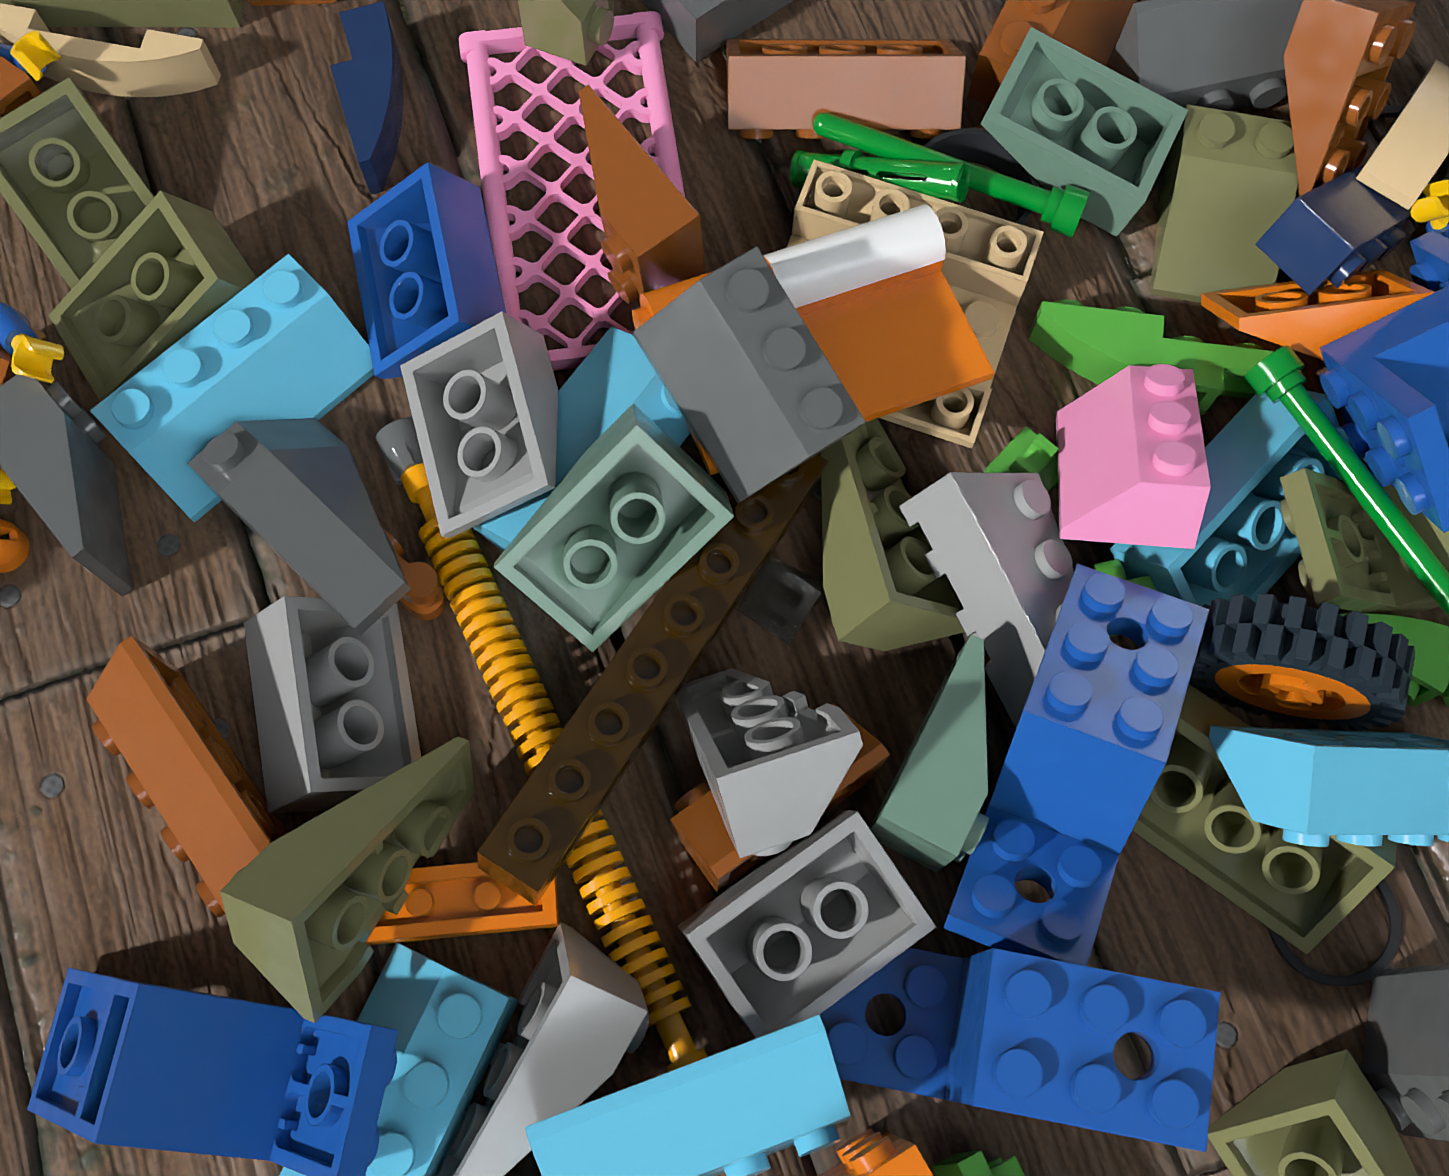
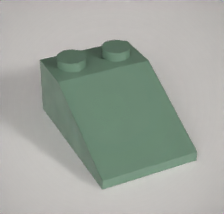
M1031 27L980 124L1044 189L1052 191L1053 186L1065 189L1066 185L1069 184L1089 191L1090 194L1080 218L1117 237L1145 203L1188 110Z
M633 403L585 451L494 562V568L589 650L594 652L734 517L726 490Z
M972 634L950 666L869 828L879 843L936 873L952 860L960 863L966 853L971 855L978 845L989 821V817L979 813L988 794L984 640Z

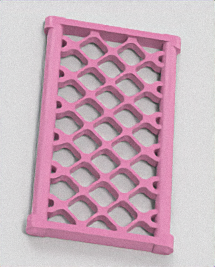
M656 11L614 16L613 30L608 41L637 38V41L631 42L622 50L614 49L608 44L599 45L596 50L613 62L598 77H592L574 66L576 62L526 46L522 27L471 31L459 36L461 60L467 63L484 210L506 314L540 334L550 336L566 347L548 350L553 372L577 369L596 346V344L584 345L599 328L609 329L612 326L632 335L634 331L627 330L609 317L623 300L617 292L601 308L593 307L576 295L579 289L593 275H599L610 282L608 272L611 270L602 265L607 258L602 248L595 255H587L569 242L585 224H593L602 231H604L601 217L595 214V211L599 208L597 195L589 203L581 204L563 192L564 188L578 174H586L594 179L592 165L588 163L590 160L588 146L583 152L575 154L556 142L571 125L576 124L585 129L580 99L574 104H566L549 92L562 78L567 76L573 77L585 86L589 84L599 97L605 98L620 108L615 116L621 123L628 118H635L640 122L650 123L652 137L647 138L640 145L685 197L660 47V40L664 37L661 15ZM522 51L510 63H504L496 58H489V55ZM534 56H540L557 67L543 83H534L519 73L521 68ZM627 70L635 75L643 76L644 88L638 90L633 96L624 98L606 87V85L617 72ZM509 83H515L530 92L532 96L519 110L510 111L502 106H495L494 92L500 91ZM539 104H547L564 115L549 132H541L524 121ZM516 131L525 133L539 143L524 160L520 161L507 155H501L500 141L507 139ZM548 152L555 153L571 164L555 182H548L531 171V168ZM524 180L531 182L546 192L540 201L529 211H523L515 206L507 205L506 190L512 189L520 181ZM554 202H560L578 214L576 219L562 233H555L537 221L548 206ZM509 221H514L515 223L510 226ZM528 231H535L553 243L540 260L534 263L520 257H514L512 241L521 238ZM560 253H567L586 266L569 285H562L543 272ZM516 272L521 273V275L516 278ZM536 282L543 283L560 295L557 301L543 315H535L528 310H520L518 293L527 290ZM567 305H574L593 318L580 336L573 339L568 338L550 325Z

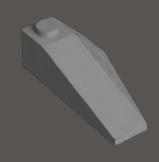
M733 668L685 683L675 698L725 828L739 858L752 854L756 856L777 854L788 848L792 841L811 835L863 746L860 731L841 708L826 703L816 708V710L808 707L804 694L791 691L782 697L774 695L770 682Z
M560 922L531 973L518 1000V1003L525 1007L520 1017L514 1042L498 1043L489 1062L492 1066L484 1085L483 1095L487 1097L484 1106L474 1102L467 1108L436 1176H504L531 1151L524 1127L578 1107L613 1074L624 1053H633L642 1042L649 1024V1014L647 1013L648 1009L640 983L572 927Z

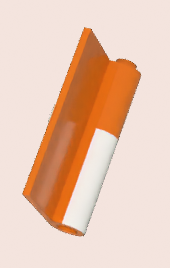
M927 204L763 255L866 422L992 379L995 374L941 271L946 254L945 238L937 215ZM712 272L640 294L641 308L632 310L635 329H638L698 280ZM687 423L709 476L719 473Z

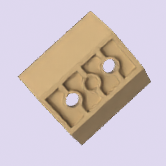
M814 159L795 206L792 235L787 247L927 204L937 215L945 238L946 254L941 271L994 372H996L1017 305L1026 287L1044 232ZM993 378L879 418L972 448L992 391L990 387Z

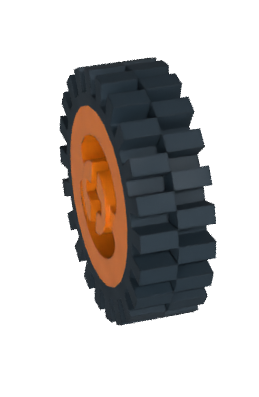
M1245 594L1232 595L1230 602L1223 598H1218L1211 601V606L1207 604L1202 606L1208 608L1209 613L1189 682L1194 687L1203 688L1202 693L1210 698L1222 697L1221 703L1232 708L1245 705L1247 706L1246 712L1261 716L1265 712L1274 714V721L1289 723V718L1301 720L1304 727L1318 728L1319 722L1327 724L1332 730H1346L1347 724L1357 730H1371L1372 725L1384 728L1390 726L1391 721L1398 723L1402 716L1405 715L1415 660L1414 646L1408 645L1409 639L1403 634H1392L1393 627L1384 622L1368 624L1369 616L1358 611H1353L1345 616L1338 614V605L1323 602L1319 609L1307 607L1306 598L1290 596L1288 604L1279 603L1272 594H1258L1257 603Z

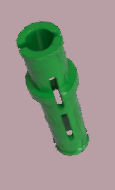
M853 149L845 150L842 155L808 153L798 150L794 154L790 166L792 186L798 189L803 188L815 159L859 174H868L867 176L938 199L953 200L961 203L966 198L970 180L967 163L958 162L955 164L912 159L865 157L860 150ZM890 176H903V177L927 178V180H926V181H918V180H906V179H893V178H889V177H890Z

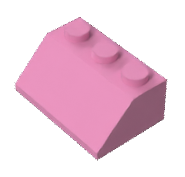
M1156 364L1151 367L1129 365L1057 411L1056 440L1057 447L1059 448L1057 453L1060 539L1195 549L1211 486L1193 369H1179L1168 364Z

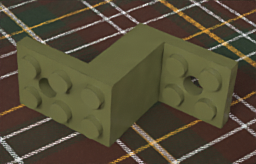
M1306 468L1280 477L1285 499L1281 501L1282 517L1290 532L1297 537L1303 558L1298 564L1299 577L1304 589L1314 598L1316 604L1322 605L1323 602L1338 605L1340 609L1358 611L1360 613L1404 617L1439 607L1342 480ZM1392 485L1383 487L1449 572V531L1443 533L1423 513L1411 514Z

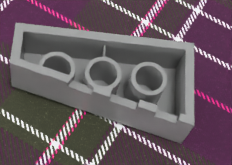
M950 472L899 507L909 526L911 527L919 523L933 550L925 554V557L936 578L946 574L964 608L957 612L956 616L966 635L972 634L984 640V647L991 659L984 669L1017 729L1074 574L1072 558L1063 540L1060 539V531L1051 509L1050 496L1042 484L1039 473Z

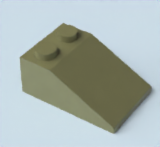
M69 77L0 118V193L72 289L155 196L82 91Z
M1187 104L1185 109L1188 112L1164 161L1149 294L1201 303V293L1276 283L1279 267L1255 244L1295 200L1298 177L1291 121Z
M160 190L53 309L48 317L101 402L257 278L212 211Z

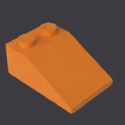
M1379 269L1364 271L1359 275L1355 273L1339 288L1328 283L1311 295H1308L1294 281L1201 293V305L1241 332L1281 346L1289 345L1292 350L1323 360L1320 347L1435 292L1388 271Z

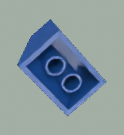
M427 162L347 221L375 377L382 379L403 377L400 365L501 311L506 313L480 187Z

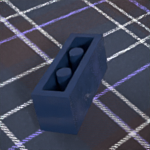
M1364 165L1297 197L1255 244L1308 295H1311L1328 283L1339 288L1355 273L1359 275L1376 260L1379 262L1383 260L1407 236L1401 227L1410 219L1411 208L1409 210L1405 209L1358 181L1356 177Z

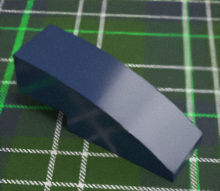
M384 1L339 12L352 60L330 65L356 157L371 195L383 191L392 168L401 133L404 103L402 67Z

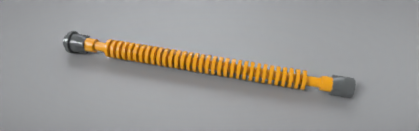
M413 417L398 419L387 424L377 433L376 442L395 483L398 485L403 484L410 501L418 503L427 523L420 528L418 532L419 537L425 545L424 548L429 558H431L434 570L438 573L437 576L441 585L444 586L443 590L446 597L451 601L450 605L455 615H457L456 619L461 629H464L465 639L468 643H471L469 648L473 656L477 658L476 663L479 670L484 672L483 679L486 685L491 687L489 692L492 699L498 701L496 704L497 710L501 716H505L502 721L507 731H511L509 736L513 745L518 746L516 752L521 761H526L523 764L524 770L528 776H531L562 732L563 728H558L561 722L557 714L552 713L554 707L550 699L545 698L547 692L544 685L539 683L541 679L538 672L532 668L534 666L529 654H526L527 649L523 640L519 639V631L516 625H513L514 621L510 612L506 611L507 605L503 597L500 596L501 592L497 584L493 582L494 577L490 569L487 568L488 564L483 554H481L482 551L477 541L474 540L475 536L471 528L451 538L441 536ZM600 809L574 848V851L567 858L566 863L569 868L581 866L572 873L576 884L590 881L579 889L583 900L597 896L586 907L591 916L604 912V915L593 923L598 932L609 928L612 929L611 932L601 938L605 948L616 944L619 945V948L608 954L609 958L615 963L626 960L627 964L620 968L640 983L644 1000L650 1013L647 1029L654 1025L656 1026L672 1061V1064L666 1066L668 1072L707 1058V1054L704 1048L697 1051L681 1017L680 1012L692 1006L688 997L686 996L677 1001H674L672 997L684 990L680 980L668 985L665 982L667 978L676 974L673 964L671 963L661 968L658 966V963L669 957L665 947L654 951L650 949V947L661 941L658 932L653 931L645 935L643 934V931L654 925L650 915L636 919V915L646 909L643 899L628 901L639 893L636 884L629 883L621 886L622 883L632 877L628 867L614 870V868L624 862V858L620 851L607 854L617 846L613 835L602 837L608 833L610 828L606 820L596 821L603 815Z

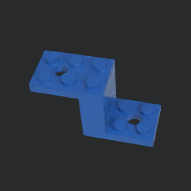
M1432 230L1410 241L1416 264L1410 267V273L1413 283L1435 293L1320 347L1327 368L1326 372L1320 374V381L1331 404L1336 409L1340 408L1345 425L1340 426L1338 431L1358 457L1368 464L1370 471L1382 487L1392 485L1411 514L1423 513L1445 533L1449 531V238Z
M1077 564L985 816L989 817L988 824L978 845L969 857L944 929L991 948L1087 966L1119 855L1166 765L1209 613L1208 608ZM1109 635L1128 637L1138 645L1139 649L1128 650L1121 648L1110 640ZM1022 880L1034 881L1044 887L1050 900L1044 903L1030 902L1018 893L1015 883Z
M908 948L820 1014L840 1079L1206 1152L1220 992L995 948L966 958ZM878 994H886L893 997L900 1004L903 1013L899 1029L888 1036L878 1035L873 1032L865 1019V1009L868 1002ZM1129 1032L1138 1035L1146 1042L1151 1055L1149 1068L1142 1076L1136 1079L1125 1077L1117 1069L1113 1058V1050L1117 1040Z
M68 968L27 1110L95 1144L267 1160L305 1176H366L367 1167L373 1162L379 1146L377 1123L385 1088L392 1081L396 1070L397 1053L395 1043L398 1029L323 1014L316 1023L304 1019L293 1007L147 984L98 972Z

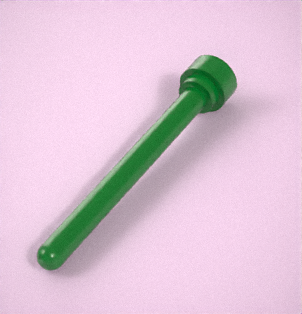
M827 112L817 114L813 120V129L819 136L881 158L912 159L955 164L958 162L967 163L970 172L968 189L1042 214L1040 221L1051 224L1050 231L1072 238L1090 194L1089 191L1069 184L1066 185L1065 189L1053 186L1052 191Z
M1289 345L1283 346L1265 357L1245 375L1246 380L1260 398L1268 396L1273 404L1281 401L1442 611L1449 615L1448 570L1304 388L1303 384L1307 379L1301 372L1305 367L1303 362Z

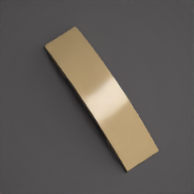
M0 3V43L14 45L25 34L37 30L62 57L58 62L53 61L49 63L43 73V76L59 83L69 77L79 89L99 94L124 97H162L194 92L218 85L221 77L203 39L147 29L141 47L134 48L50 33L36 9Z
M1438 60L1433 62L1388 133L1356 177L1358 181L1407 210L1415 203L1449 153V66Z

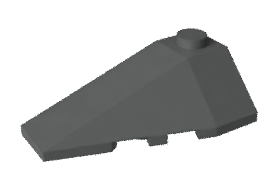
M315 418L236 421L221 435L213 438L199 454L187 463L235 515L360 635L411 589L391 541L381 527L373 508L375 504L371 494L357 470L359 466L354 454L345 443Z

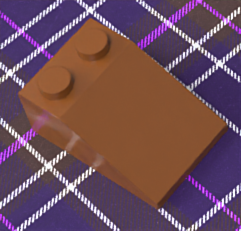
M588 84L578 92L599 210L606 239L601 241V247L612 264V270L608 272V278L616 292L626 303L629 304L635 300L640 306V294L706 273L700 215Z

